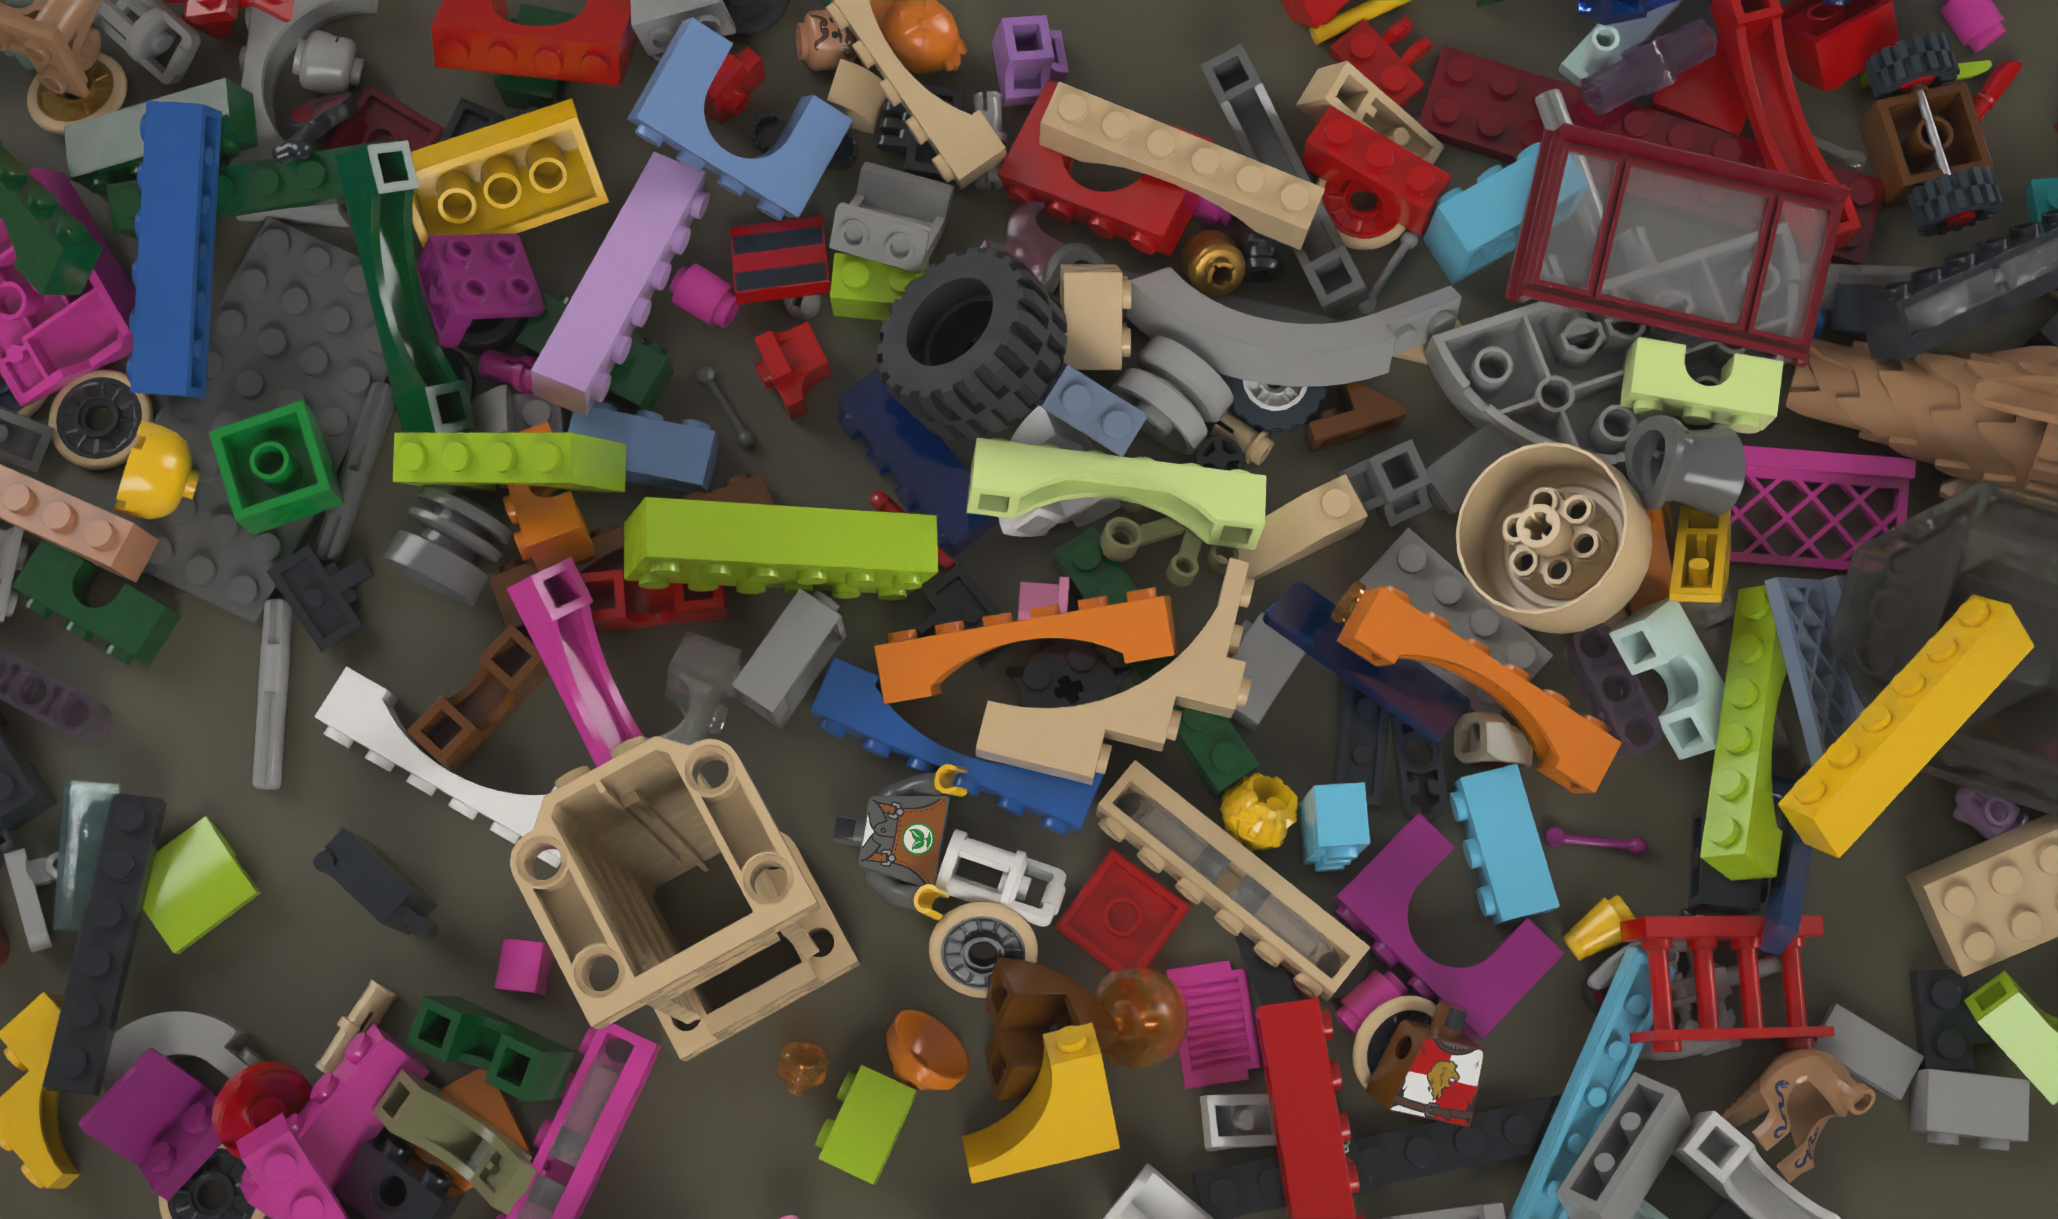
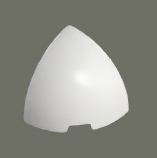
M1040 406L1025 418L1010 440L1011 442L1031 445L1051 444L1061 449L1084 452L1096 450L1082 432ZM1086 497L1057 501L1035 508L1016 519L998 518L1003 534L1018 537L1045 536L1048 534V530L1058 523L1063 524L1070 520L1074 522L1076 527H1081L1114 512L1122 506L1117 499Z

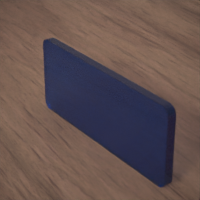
M1296 582L1267 609L1263 616V621L1266 625L1433 742H1440L1471 704L1467 696L1415 660L1398 658L1395 664L1376 667L1337 642L1336 640L1351 615L1303 582Z

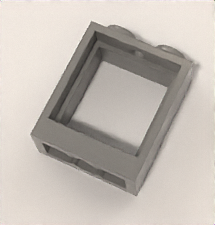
M799 589L731 685L743 705L779 729L784 727L847 636L842 621L843 617L837 612L840 606L817 590L811 596L802 589Z

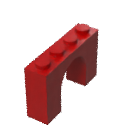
M443 0L431 24L435 67L621 86L639 39L631 24L630 0H588L585 9L577 17L567 22L550 26H526L506 20V0Z
M1047 80L997 173L1006 191V196L1014 203L1023 207H1031L1033 204L1044 208L1052 217L1059 221L1071 223L1072 220L1083 223L1092 232L1103 238L1111 239L1113 236L1125 239L1135 249L1145 254L1153 255L1156 251L1171 257L1201 196L1148 174H1143L1138 180L1127 187L1107 192L1090 190L1072 179V166L1075 159L1039 145L1040 123L1058 85L1056 82ZM1171 125V127H1174L1176 129H1179L1181 131H1184L1186 133H1189L1191 135L1214 143V140Z

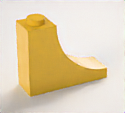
M1093 1023L1066 1026L1058 1031L1043 1034L1044 1056L1042 1067L1033 1088L1025 1099L998 1122L975 1133L962 1136L972 1184L1120 1149L1102 1055Z

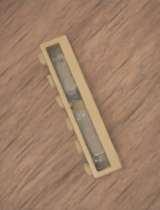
M1136 760L1098 803L1096 816L1101 819L1098 825L1108 836L1117 842H1122L1123 839H1126L1139 850L1137 857L1141 862L1156 873H1160L1162 870L1167 872L1178 881L1175 885L1177 890L1191 902L1199 904L1202 900L1217 913L1214 918L1225 930L1235 936H1238L1240 932L1256 944L1253 949L1260 958L1273 967L1281 964L1294 974V984L1309 997L1318 998L1320 995L1328 1002L1370 949L1369 945Z

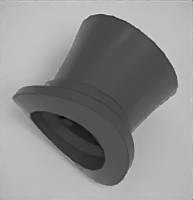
M1656 415L1641 421L1632 430L1626 443L1625 465L1628 478L1648 510H1659L1665 501L1670 502L1673 500L1709 515L1718 516L1729 511L1741 494L1746 472L1744 448L1737 433L1729 427L1688 430L1676 418Z

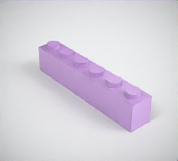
M653 152L531 369L533 396L586 417L595 401L601 403L604 400L611 383L610 372L615 363L622 365L627 358L632 343L630 336L635 326L643 327L647 321L652 306L650 299L655 290L662 291L666 286L672 266L670 262L675 253L681 255L686 249L691 234L689 227L694 218L700 220L705 214L710 200V193L705 192L706 172H698L682 162Z

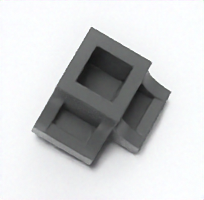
M1412 439L1335 474L1337 478L1344 474L1347 475L1365 511L1368 512L1377 508L1385 528L1392 527L1432 508L1427 493V484L1432 482Z

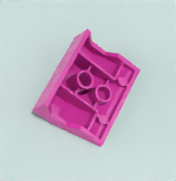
M34 167L30 170V175L46 190L53 193L58 198V203L74 219L86 226L87 232L103 249L81 295H41L13 266L17 257L7 229L0 217V373L20 407H26L62 389L65 385L91 371L100 370L124 358L133 351V334L129 327V316L132 308L135 307V290L66 173Z

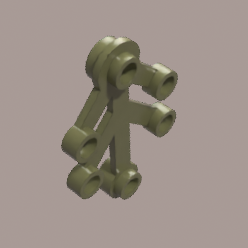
M1119 500L1121 506L1130 512L1138 513L1146 508L1140 504ZM1115 517L1107 522L1100 537V545L1108 559L1122 562L1132 558L1141 546L1184 533L1179 552L1172 557L1167 567L1166 575L1174 585L1186 587L1193 583L1199 571L1197 558L1203 540L1189 528L1171 517L1139 526L1128 518ZM1212 545L1206 557V563L1213 572L1225 574L1229 559L1238 560V550L1234 547ZM1217 555H1222V556H1224L1227 560H1223V559L1219 558ZM1177 567L1184 568L1188 573L1180 571Z

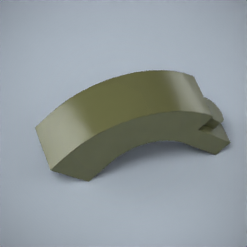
M402 1068L372 1111L391 1133L421 1147L448 1164L466 1178L493 1208L507 1215L517 1200L527 1192L531 1179L537 1172V1169L530 1163L532 1156L505 1132L456 1098Z

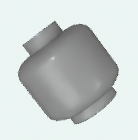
M315 30L310 33L307 39L300 37L294 57L292 74L299 75L300 85L304 89L325 95L348 91L350 84L359 86L365 59L356 57V44L350 38Z

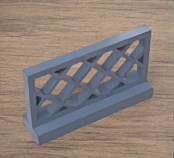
M1835 575L1822 580L1775 577L1764 581L1811 766L1827 751L1826 747L1828 749L1860 716L1861 712L1877 698L1846 577L1843 575Z

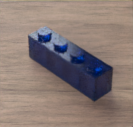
M878 368L836 399L839 413L841 414L836 417L838 424L852 441L859 437L869 451L865 453V457L873 469L881 477L888 473L898 487L894 490V493L909 513L917 509L920 514L937 515V547L940 550L946 546L952 555L956 556L999 523V518L995 516L967 513L970 474L939 435L927 429L887 391V387L881 381Z

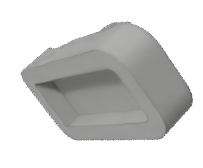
M25 848L5 853L6 865L31 952L50 948L52 947V942L36 888L51 884L53 880L56 882L69 880L75 872L73 858L66 852L58 851L52 853L47 859L43 857L29 861ZM58 864H65L63 869H55Z

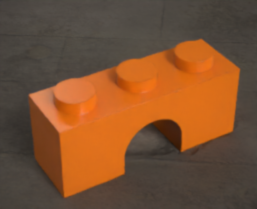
M547 421L517 433L553 432ZM499 484L501 489H509L510 495L502 497L510 521L512 524L519 523L521 530L513 533L520 555L523 560L532 558L539 572L569 557H572L575 563L596 555L585 519L571 491L554 497H548L560 488Z

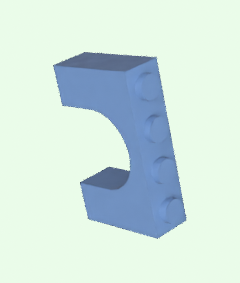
M693 17L682 21L627 120L638 126L635 133L647 142L657 147H660L665 142L678 150L676 158L686 166L698 172H701L703 167L717 174L719 178L716 183L722 188L740 197L743 192H746L759 200L756 207L766 215L781 221L783 216L799 218L853 119L815 95L804 96L800 99L777 142L767 152L752 159L738 157L727 152L714 140L709 132L704 116V102L709 86L733 43Z

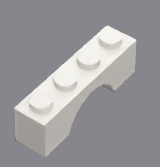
M1716 1111L1698 1112L1672 1153L1721 1197L1728 1199L1750 1219H1841L1837 1214L1814 1203L1783 1180L1760 1157L1755 1145Z

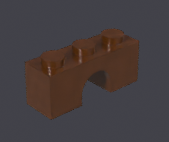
M512 624L477 658L480 662V667L472 680L461 691L450 698H444L441 695L407 730L438 762L453 773L466 762L550 675L536 646Z

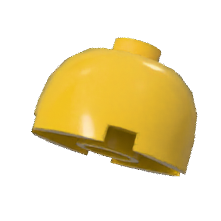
M142 420L137 431L139 435L135 447L131 448L113 511L136 518L155 519L165 517L175 511L182 497L193 499L201 472L192 470L193 453L187 441L177 432Z

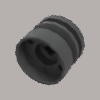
M423 485L417 495V499L431 509L433 513L411 506L407 514L418 526L424 529L422 534L418 535L413 532L398 530L382 560L423 586L454 601L473 607L489 579L478 566L472 563L473 560L477 557L487 561L498 562L502 554L486 542L485 539L497 544L507 545L513 532L498 521L490 511L474 501L453 492H445Z

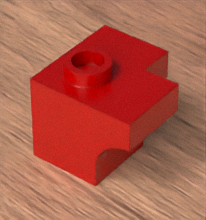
M749 47L736 54H727L709 86L704 102V113L720 126H723L731 116L737 117L743 112L749 103L750 94L766 77L762 57Z
M808 321L784 332L775 333L770 330L755 337L754 341L761 362L754 364V367L766 390L772 387L775 388L791 421L808 413L806 407L808 392L817 383L831 377L828 360Z

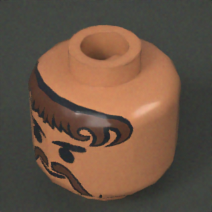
M811 10L805 15L803 22L796 24L795 39L798 59L805 60L808 67L812 70H837L840 59L852 63L855 62L856 52L852 45L857 42V39L848 27L840 31L827 10Z

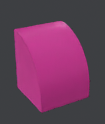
M503 939L494 990L546 997L553 957L549 945L543 942Z

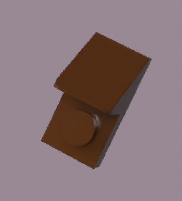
M1358 381L1339 384L1338 392L1345 412L1341 413L1340 409L1335 408L1315 415L1313 422H1309L1304 437L1309 452L1313 453L1399 428L1406 412L1402 404Z

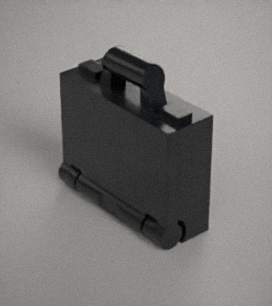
M342 827L324 846L326 849L316 854L313 860L314 867L332 876L381 924L407 935L412 933L424 940H431L436 937L438 925L434 921L429 920L427 916L438 905L372 842Z

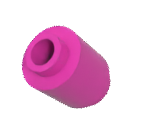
M1944 0L1946 5L1939 10L1963 47L1969 45L1973 53L1982 50L2007 32L2001 23L2004 17L1992 0Z
M697 263L693 264L689 269L682 267L670 284L669 290L674 293L672 303L711 327L716 324L723 329L726 328L734 319L741 304L737 305L734 285Z
M1374 970L1340 1001L1342 1007L1334 1013V1016L1355 1039L1362 1023L1372 1011L1391 999L1408 995L1409 991L1392 972L1388 971L1382 975L1377 970Z

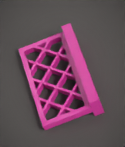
M1743 445L1746 461L1745 480L1757 494L1739 509L1733 505L1731 508V524L1737 520L1754 541L1741 552L1731 551L1730 562L1873 574L1904 567L1909 480L1915 478L1916 459ZM1757 479L1772 481L1763 487ZM1781 481L1792 482L1804 496L1788 512H1785L1768 493ZM1805 483L1819 485L1811 491ZM1828 485H1839L1852 500L1835 516L1816 497ZM1853 487H1865L1866 489L1858 494ZM1876 489L1894 490L1893 510L1881 520L1864 499ZM1762 498L1779 519L1760 535L1743 514ZM1807 503H1810L1827 522L1809 538L1791 519ZM1857 506L1874 527L1855 542L1839 521ZM1891 521H1892V532H1891V531L1888 529V527L1886 526V525H1887L1888 523H1890ZM1783 524L1801 543L1788 556L1778 555L1765 540ZM1830 528L1849 547L1835 560L1826 559L1813 544ZM1878 532L1891 545L1890 564L1874 563L1861 549ZM1759 546L1765 554L1750 552ZM1807 550L1813 558L1798 556ZM1854 553L1861 562L1845 560Z

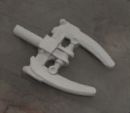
M1672 941L1673 949L1668 950L1669 965L1677 969L1671 981L1673 1008H1675L1676 1013H1679L1681 1019L1678 1029H1699V1024L1693 1021L1690 1012L1692 1010L1691 1003L1697 1004L1692 950L1686 949V941ZM1632 942L1608 958L1588 978V986L1593 989H1603L1612 983L1627 947L1638 948L1642 951L1641 942ZM1686 951L1690 968L1686 972V976L1683 977L1682 971L1678 970L1677 962L1680 958V952ZM1775 954L1757 958L1759 978L1781 972V963ZM1714 962L1720 1028H1733L1736 1017L1731 1008L1726 1010L1724 1000L1726 996L1733 994L1731 987L1739 985L1738 967L1733 965L1725 968V966ZM1742 1041L1681 1042L1682 1051L1652 1053L1650 1043H1644L1637 1060H1672L1698 1054L1706 1056L1732 1047H1739Z

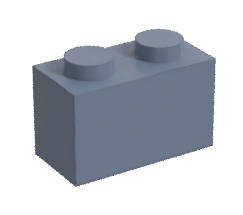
M1062 362L1057 376L1052 377L1049 381V390L1043 399L1037 398L1034 401L1038 406L1121 457L1124 456L1148 417L1144 412Z

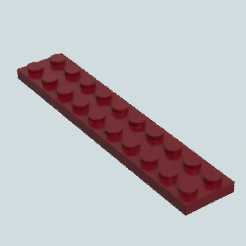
M1444 45L1418 122L1442 143L1513 164L1517 161L1516 157L1523 150L1541 141L1545 127L1535 102L1536 97L1546 91L1559 89L1573 125L1767 169L1757 141ZM1585 156L1596 189L1608 193L1615 163ZM1826 163L1840 185L1846 184L1847 188H1851L1849 194L1861 224L1860 230L1843 248L1833 250L1830 262L1859 271L1865 264L1884 195V188L1881 179ZM1635 167L1630 168L1624 193V199L1740 235H1747L1760 230L1767 200L1766 197ZM1782 211L1779 224L1786 222Z

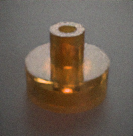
M791 1042L781 1048L776 1072L784 1082L788 1083L787 1090L790 1093L804 1095L807 1088L817 1087L825 1081L829 1056L823 1049L814 1044Z

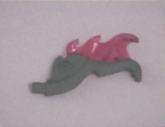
M1025 202L1016 208L1008 222V238L1002 250L1020 259L1053 294H1055L1060 286V264H1105L1104 259L1089 246L1081 243L1064 244L1045 234L1036 223V214L1045 209V202ZM986 239L981 248H991L990 240ZM984 331L971 341L973 345L980 339Z

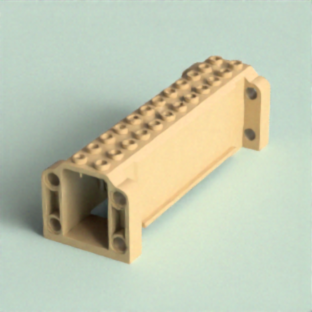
M637 736L621 743L610 752L612 760L591 771L588 766H581L558 778L555 781L557 789L543 797L533 830L519 839L511 852L510 867L513 877L590 1026L601 1030L647 1004L654 1008L680 1060L685 1062L861 965L799 849L788 835L779 831L739 756L730 745L720 740L704 739L691 745H686L658 736H654L645 741L643 736ZM721 760L728 764V777L722 785L712 789L699 771L707 762ZM548 849L558 850L561 856V866L558 872L549 879L537 880L533 872V863L536 857ZM722 853L753 913L681 951L654 899L656 888L697 865L704 872L708 871L709 869L705 861ZM779 867V869L768 870L766 868ZM781 931L784 937L786 936L793 944L802 962L713 1011L700 984L780 941L777 932ZM820 931L832 934L834 938L832 951L823 957L813 956L820 951L811 936ZM603 958H613L619 968L617 981L607 990L595 991L589 980L593 964ZM676 1019L686 1024H690L695 1020L701 1019V1021L693 1030L682 1031Z

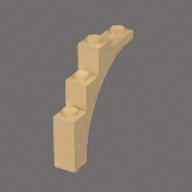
M1233 558L1229 559L1217 608L1206 626L1177 658L1148 680L1125 692L1078 706L1028 708L988 701L976 745V757L1092 785L1095 772L1101 774L1106 772L1112 745L1103 743L1104 738L1162 752L1166 739L1176 740L1182 712L1173 710L1174 705L1231 719L1236 705L1246 706L1252 678L1243 676L1246 662L1227 657L1228 653L1234 655L1238 653L1244 626L1236 625L1235 620L1239 606L1248 608L1255 579L1246 577L1249 562Z

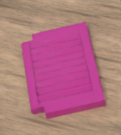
M1229 960L1166 970L1184 1089L1249 1080L1248 1070L1261 1068L1262 1065L1246 968L1231 970Z

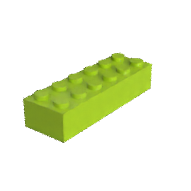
M645 497L624 522V580L639 581V586L646 589L669 587V583H687L688 589L693 591H713L718 589V585L736 586V591L744 594L763 593L766 591V588H784V594L789 596H795L798 590L802 589L809 595L813 594L814 590L831 591L832 597L841 599L859 597L861 592L878 593V599L898 601L906 599L908 594L915 589L921 588L923 583L938 573L937 515Z

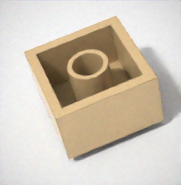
M1060 264V303L1067 320V333H1065L1067 336L1066 354L1060 355V360L1076 370H1122V357H1130L1131 331L1127 327V323H1122V309H1131V280H1128V276H1122V271L1117 264Z

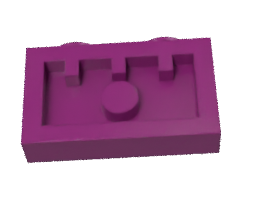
M429 235L416 263L423 300L441 348L458 347L467 328L471 326L473 319L542 315L545 305L519 235Z
M148 1048L78 1123L83 1132L137 1165L153 1192L167 1201L173 1197L222 1144L215 1135L211 1119L214 1102L219 1092L154 1048Z

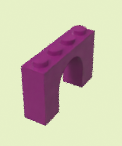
M1418 813L1331 902L1338 908L1334 914L1339 921L1343 922L1354 934L1361 930L1374 943L1370 950L1385 966L1392 969L1396 965L1410 978L1406 985L1415 996L1433 1001L1436 1005H1438L1439 1000H1447L1466 1008L1468 1013L1460 1034L1469 1036L1475 1042L1483 1039L1563 956L1564 952L1529 918H1526L1517 923L1493 950L1474 966L1463 968L1449 967L1427 957L1418 948L1409 930V902L1417 886L1455 847Z

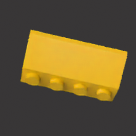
M572 98L411 152L419 189L414 190L412 223L423 248L429 235L517 234L609 203Z

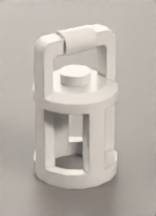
M955 829L946 850L935 886L949 893L950 896L970 903L991 902L1006 906L1017 912L1029 923L1042 927L1048 926L1053 916L1059 912L1066 891L1064 886L1066 881L1065 872L1059 868L1027 858L1026 852L1017 850L1015 854L968 838L967 832ZM961 857L1003 871L998 889L957 876L956 872ZM1025 874L1048 882L1040 903V909L1016 901V899L1025 901L1032 878L1024 876Z

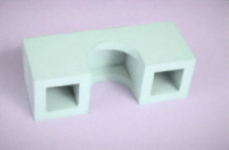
M1670 598L1638 609L1609 632L1612 641L1631 675L1654 669L1663 678L1668 690V704L1666 709L1656 719L1678 759L1682 760L1716 749L1725 684L1680 603L1670 601Z

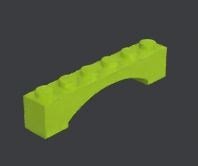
M1765 585L1738 589L1700 858L1730 880L1776 878L1782 839V830L1777 827L1773 801L1772 740L1778 700L1787 674V668Z

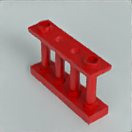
M1801 915L1798 934L1781 953L1780 960L1787 1027L1765 1028L1757 959V948H1760L1765 916L1641 917L1620 922L1621 942H1641L1642 951H1647L1654 1030L1629 1033L1630 1043H1650L1652 1053L1682 1051L1681 1042L1783 1040L1784 1049H1807L1808 1047L1815 1048L1814 1038L1835 1036L1834 1026L1808 1027L1800 948L1805 947L1804 939L1824 935L1823 916ZM1672 941H1686V949L1692 950L1699 1029H1675L1668 950L1673 949ZM1717 941H1730L1731 950H1736L1743 1028H1720L1712 950L1717 948Z

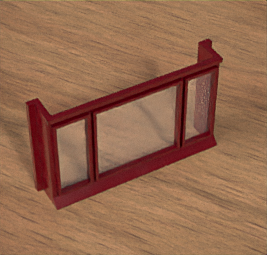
M1563 123L1555 131L1544 129L1504 299L1518 303H1524L1529 299L1785 357L1784 364L1805 368L1811 355L1809 350L1843 206L1851 188L1569 123Z

